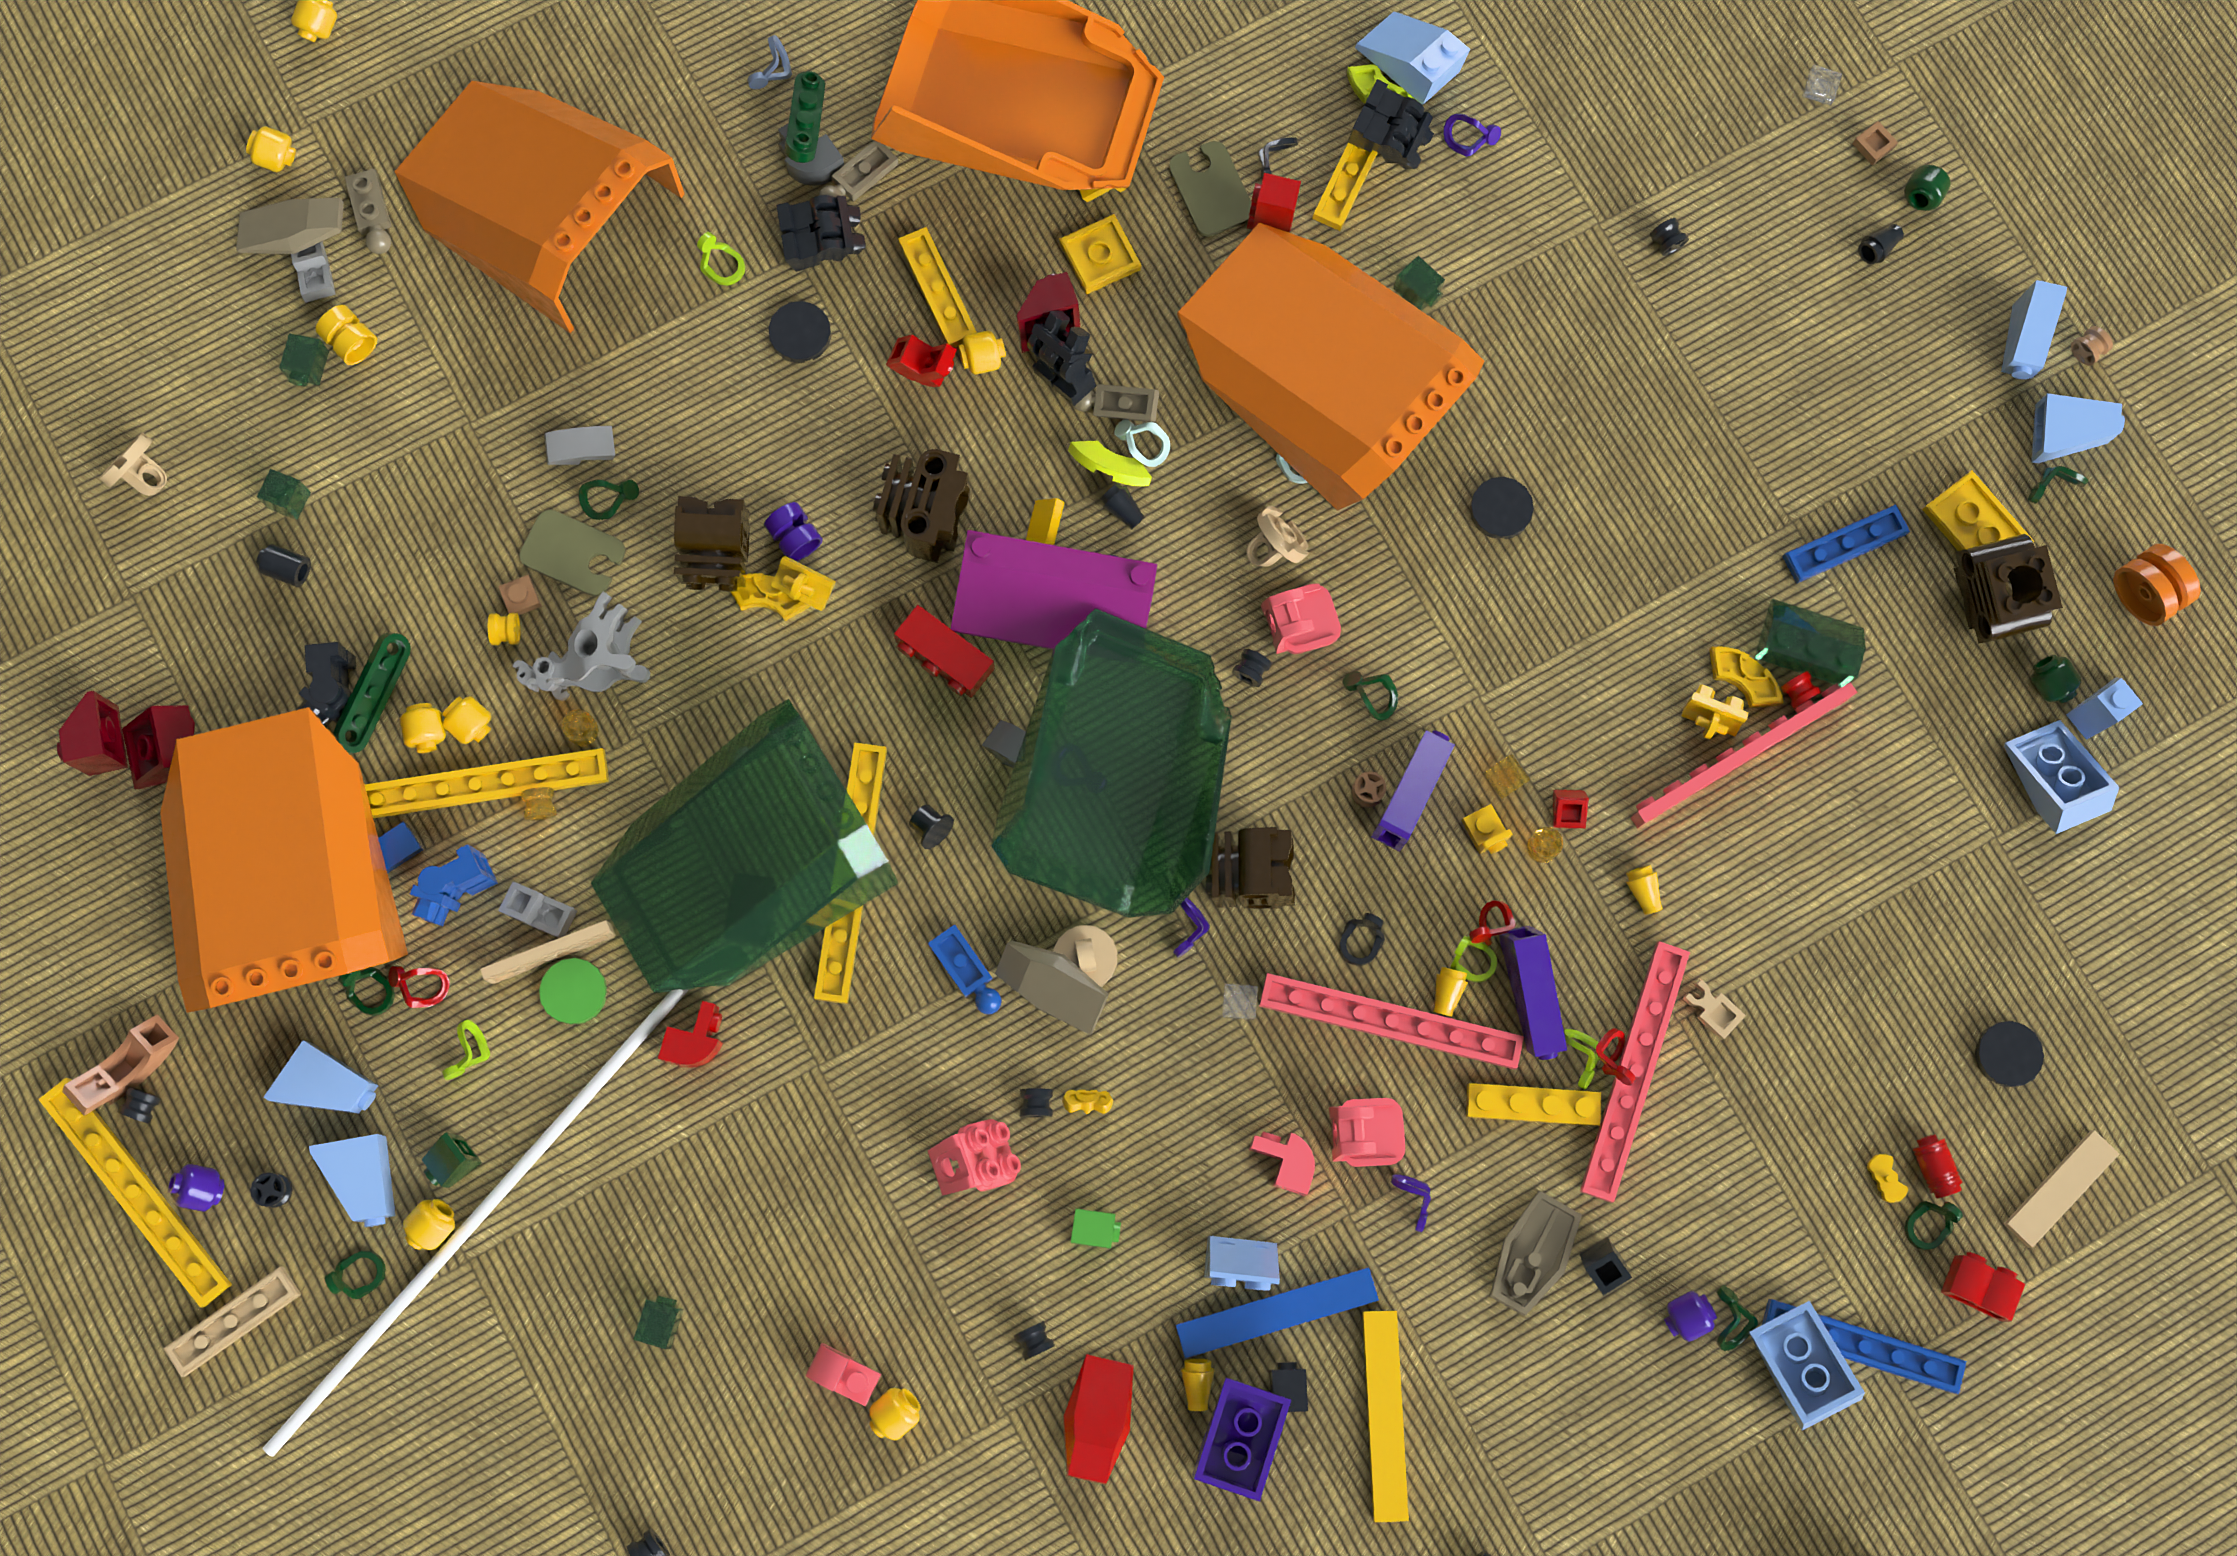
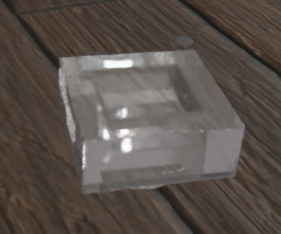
M1813 65L1810 69L1802 97L1832 105L1838 91L1842 73Z
M1224 984L1222 1018L1255 1020L1258 986Z

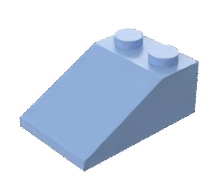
M1395 11L1355 46L1359 52L1422 105L1460 72L1470 51V48L1448 30Z
M2061 720L2005 743L2004 748L2036 811L2055 834L2112 810L2119 786Z
M1810 1301L1749 1332L1777 1388L1801 1430L1863 1399L1864 1390Z

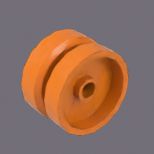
M2154 544L2138 555L2136 559H2132L2116 570L2113 577L2116 593L2123 605L2138 620L2150 626L2161 625L2176 615L2177 611H2181L2196 601L2201 592L2199 579L2193 567L2184 556L2165 544Z

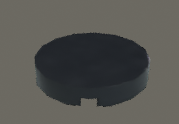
M805 301L790 302L780 307L772 316L768 327L769 339L775 352L783 359L794 363H805V361L817 359L828 348L831 340L830 322L824 311L815 304Z
M1495 477L1483 482L1474 492L1470 505L1471 519L1477 529L1486 536L1495 539L1496 537L1511 539L1521 534L1530 523L1534 511L1532 496L1527 488L1517 480L1508 477Z
M2013 1021L1999 1022L1985 1029L1980 1035L1981 1037L1975 1048L1976 1062L1982 1074L1990 1081H1994L1996 1084L2007 1088L2022 1086L2034 1080L2042 1069L2044 1060L2042 1043L2035 1032L2024 1024Z

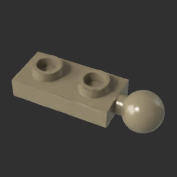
M874 140L832 175V182L836 186L824 187L819 195H830L836 198V196H844L846 194L854 202L899 165L898 158L884 144Z
M374 168L345 176L357 227L361 235L367 234L366 245L368 249L375 254L387 252L391 247V237L383 229L390 228L392 225L377 171Z
M1097 384L1096 394L1091 391L1073 407L1078 411L1085 412L1094 406L1093 415L1097 417L1155 422L1159 391L1155 389Z

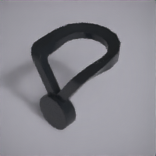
M1296 137L1270 141L1259 151L1258 156L1262 165V180L1264 173L1272 174L1269 164V152L1297 146L1298 139Z
M1365 913L1362 920L1352 919L1346 924L1339 942L1340 953L1344 960L1356 966H1363L1373 961L1385 941V936L1381 931L1384 921L1371 913ZM1357 926L1370 927L1376 935L1371 953L1364 958L1353 957L1348 952L1346 946L1347 939Z

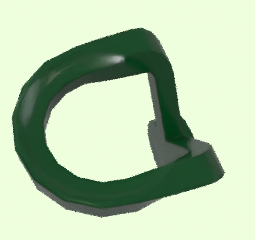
M2064 466L2046 468L2043 471L2040 482L2032 489L2028 501L2036 504L2043 496L2046 486L2054 476L2082 487L2087 484L2088 479Z
M596 479L586 482L580 487L579 502L585 514L591 519H609L616 513L623 500L630 501L638 497L639 487L633 480L622 481L618 486ZM603 487L619 494L609 509L596 512L588 502L587 495L590 488Z
M1353 671L1343 678L1342 683L1346 690H1358L1372 718L1383 721L1392 716L1398 704V692L1389 675L1381 674L1363 678L1360 672ZM1378 682L1383 684L1389 692V703L1383 712L1377 713L1362 686Z
M369 968L339 976V982L344 987H347V999L366 1015L376 1016L383 1014L393 1004L395 997L394 987H391L389 980L379 969ZM371 976L382 984L386 989L384 1002L376 1008L364 1006L354 993L356 980Z
M1928 1201L1920 1202L1905 1222L1906 1237L1918 1249H1934L1941 1245L1952 1233L1954 1228L1953 1222L1958 1223L1963 1218V1213L1950 1202H1945L1942 1207ZM1928 1210L1945 1216V1228L1931 1243L1919 1240L1913 1229L1915 1221Z
M361 1251L341 1260L336 1265L335 1272L332 1271L326 1274L324 1279L328 1289L336 1295L343 1291L352 1299H360L381 1285L385 1278L386 1268L383 1259L373 1251ZM358 1259H371L377 1268L374 1281L355 1290L342 1281L345 1268Z
M1722 1285L1716 1293L1729 1306L1734 1319L1719 1335L1717 1345L1721 1350L1729 1351L1742 1344L1750 1336L1749 1332L1757 1327L1758 1320L1738 1303V1296L1730 1288ZM1741 1313L1749 1322L1735 1338L1725 1342L1729 1333L1739 1324Z

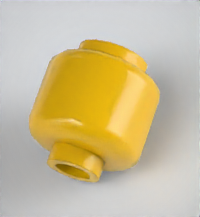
M298 0L291 17V23L299 29L297 35L314 43L317 38H329L337 19V12L332 8L334 4L328 0Z
M263 126L258 131L253 130L251 132L246 153L250 155V160L254 165L278 173L284 169L285 165L292 166L296 156V149L291 147L292 139L288 134L268 126Z
M990 330L966 335L963 338V344L958 345L963 368L969 369L974 375L999 369L1001 358L1006 357L1002 338L996 339L994 333Z
M458 696L441 714L445 718L443 720L444 729L462 744L470 743L473 739L479 743L491 731V728L487 725L491 720V713L472 696L465 697L464 699Z
M430 703L408 706L406 712L400 716L399 720L404 745L409 748H416L417 753H428L437 750L436 745L444 741L446 737L442 712L437 708H432Z
M440 1199L422 1200L403 1221V1230L406 1234L405 1239L407 1243L418 1250L422 1248L427 1250L438 1248L455 1228L454 1212L451 1207Z
M890 1388L870 1406L871 1421L869 1425L878 1437L883 1438L885 1436L891 1440H898L919 1422L920 1404L909 1390L905 1388L902 1390Z

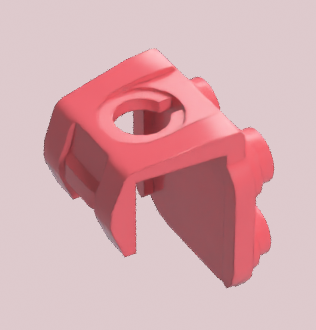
M1318 583L1281 592L1268 597L1261 603L1263 614L1266 616L1273 637L1276 654L1286 651L1292 654L1304 653L1331 645L1340 636L1341 625L1331 595L1326 588Z
M1391 1098L1351 1099L1342 1106L1329 1107V1116L1332 1120L1333 1162L1345 1161L1352 1167L1386 1166L1396 1164L1403 1158L1405 1154L1403 1113L1400 1105Z
M988 1119L961 1127L958 1134L948 1137L927 1151L942 1196L975 1187L979 1191H987L1007 1185L1015 1180L1021 1169V1163L1019 1158L1011 1152L1008 1143L1010 1131L1005 1123ZM949 1158L953 1161L957 1160L959 1164V1168H956L955 1174L953 1172Z

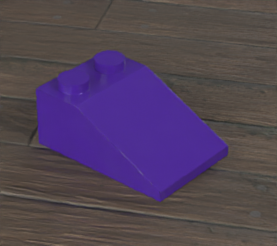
M1225 1377L1192 1473L1193 1478L1260 1502L1291 1399Z

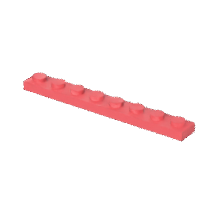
M1851 682L1841 688L1836 683L1821 693L1822 700L1815 704L1811 699L1794 709L1797 713L1794 717L1788 720L1784 715L1769 724L1768 726L1771 731L1763 736L1758 731L1743 740L1742 743L1745 747L1736 752L1732 747L1716 757L1717 764L1710 768L1706 764L1701 765L1689 773L1692 778L1689 781L1681 784L1677 780L1662 790L1665 795L1655 801L1653 796L1636 805L1638 812L1631 817V820L1638 829L1843 704L1858 692Z
M1660 941L1655 945L1619 1065L1628 1068L1635 1075L1636 1080L1631 1086L1620 1082L1616 1077L1614 1078L1580 1192L1610 1203L1615 1201L1690 955L1689 951Z
M1269 973L1266 974L1259 1007L1514 1070L1518 1068L1524 1036Z

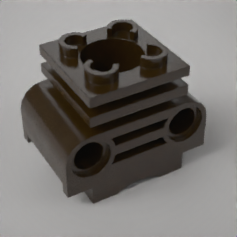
M938 449L927 450L920 456L915 471L911 458L906 457L902 469L900 456L893 454L891 464L886 463L884 466L882 480L886 482L882 494L877 493L874 500L873 511L876 512L875 521L879 523L882 534L887 535L890 525L894 537L899 538L902 530L906 550L913 557L938 563L942 549L953 552L955 550L958 540V522L962 513L967 508L971 494L970 488L966 485L969 479L968 473L957 470L960 455Z
M678 496V506H675L674 545L679 553L675 554V562L679 567H674V575L681 584H686V589L705 590V585L719 586L720 591L736 592L738 587H746V580L742 574H746L747 568L743 562H748L750 512L746 509L743 499H725L714 502V508H708L707 501L696 497Z
M2027 534L1955 552L1958 567L1953 569L1963 597L1969 629H1975L1978 644L2047 627L2052 622L2051 611L2063 608L2047 545L2035 548L2033 541ZM2008 579L2012 585V596H2009L2006 590Z
M1277 827L1238 830V845H1235L1231 831H1225V846H1222L1218 832H1211V841L1205 842L1206 860H1209V866H1212V874H1206V894H1208L1209 899H1213L1217 908H1223V894H1225L1229 907H1236V894H1239L1242 906L1247 909H1283V906H1295V888L1289 873L1294 859V841L1291 830H1278Z

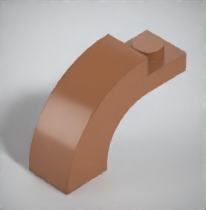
M157 1014L129 1030L126 1039L113 1054L99 1065L65 1084L62 1092L84 1116L106 1102L112 1105L126 1095L128 1086L136 1088L162 1064L175 1047L179 1037Z

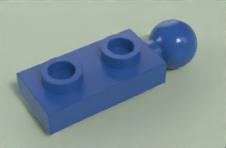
M955 924L928 942L929 947L965 998L975 993L976 1007L983 1014L989 1015L999 1010L1002 1003L1000 994L996 990L985 986V984L993 979Z

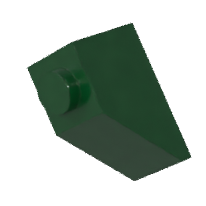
M448 1132L444 1133L422 1158L423 1163L427 1167L424 1173L434 1186L440 1184L441 1187L446 1188L452 1187L482 1163L463 1136Z

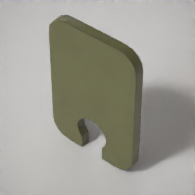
M1211 141L1200 145L1203 156L1210 162V167L1205 172L1192 170L1187 151L1172 157L1169 164L1171 176L1199 234L1206 237L1214 236L1247 223L1252 203L1226 147L1218 141Z
M550 509L541 512L520 550L519 556L521 562L527 568L596 597L600 596L603 591H607L612 578L603 574H593L589 569L590 561L594 557L602 555L609 558L612 563L620 566L626 549L623 542L618 538Z

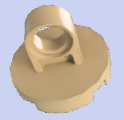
M143 432L127 446L128 448L113 461L99 478L108 487H111L120 478H123L138 492L148 496L158 493L167 483L165 471L144 454L153 441ZM150 473L157 481V486L148 485L143 480L142 474Z
M1267 506L1257 516L1262 532L1248 544L1246 549L1248 560L1252 564L1262 567L1273 565L1282 556L1294 563H1299L1309 555V552L1306 551L1309 547L1308 543L1292 520L1288 523L1284 522L1279 517L1283 512L1274 506ZM1265 543L1268 546L1269 553L1264 560L1260 561L1257 557V549L1261 544Z
M1079 925L1068 929L1058 938L1053 952L1064 954L1100 987H1103L1113 976L1117 967L1118 952L1113 939L1104 930L1095 926Z

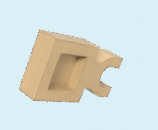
M1700 980L1694 986L1701 991V998L1695 999L1692 994L1688 993L1682 999L1688 1005L1699 1008L1702 1012L1697 1018L1720 1040H1723L1746 1015L1722 993L1714 998L1709 986L1703 980Z

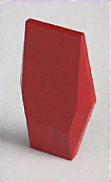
M1088 1354L1085 1355L1063 1415L1066 1476L1104 1485L1107 1483L1130 1432L1134 1365Z

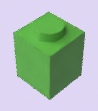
M1075 1209L1071 1243L1111 1249L1112 1242H1119L1121 1222H1115L1116 1214Z

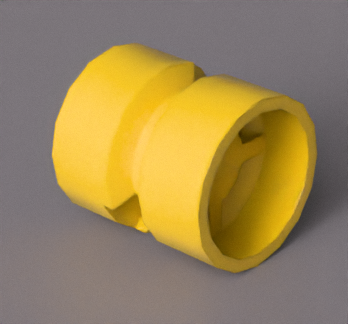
M338 305L329 309L322 315L316 325L315 332L326 344L333 346L334 352L347 365H354L363 361L371 354L377 344V337L365 324L360 323V320L346 305Z

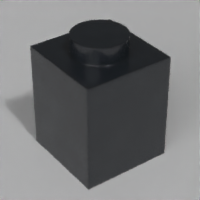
M1608 1237L1579 1254L1585 1270L1603 1296L1632 1278L1626 1262Z
M1297 1362L1277 1363V1369L1269 1370L1270 1392L1291 1399L1288 1412L1308 1411L1306 1369L1298 1368Z

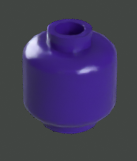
M187 1164L179 1173H173L168 1185V1193L173 1194V1201L176 1206L202 1212L210 1209L212 1205H217L224 1191V1179H220L219 1172L216 1169L194 1164Z
M1690 1291L1667 1304L1669 1316L1664 1318L1674 1337L1680 1334L1685 1341L1691 1342L1713 1331L1715 1327L1714 1320L1718 1317L1705 1294L1699 1296L1698 1293Z

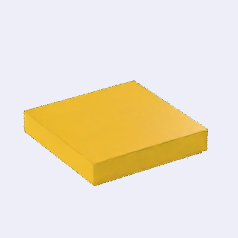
M1115 214L1059 238V244L1086 295L1138 272L1142 268Z

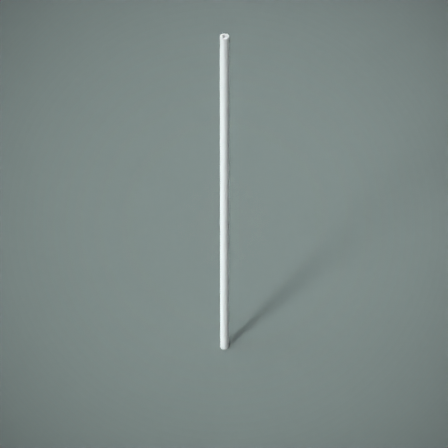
M680 980L265 1444L263 1450L268 1455L273 1457L691 987L683 980Z

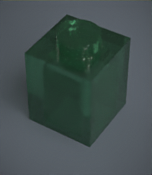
M1418 255L1397 275L1393 289L1406 301L1422 311L1427 305L1433 307L1443 296L1441 290L1445 279Z
M289 333L279 369L288 378V381L294 385L306 387L308 384L319 386L329 350L320 339Z
M270 469L257 498L268 509L298 520L311 492L300 480Z
M657 1295L656 1300L646 1299L633 1340L665 1350L671 1349L684 1309L676 1307L677 1300L662 1295Z

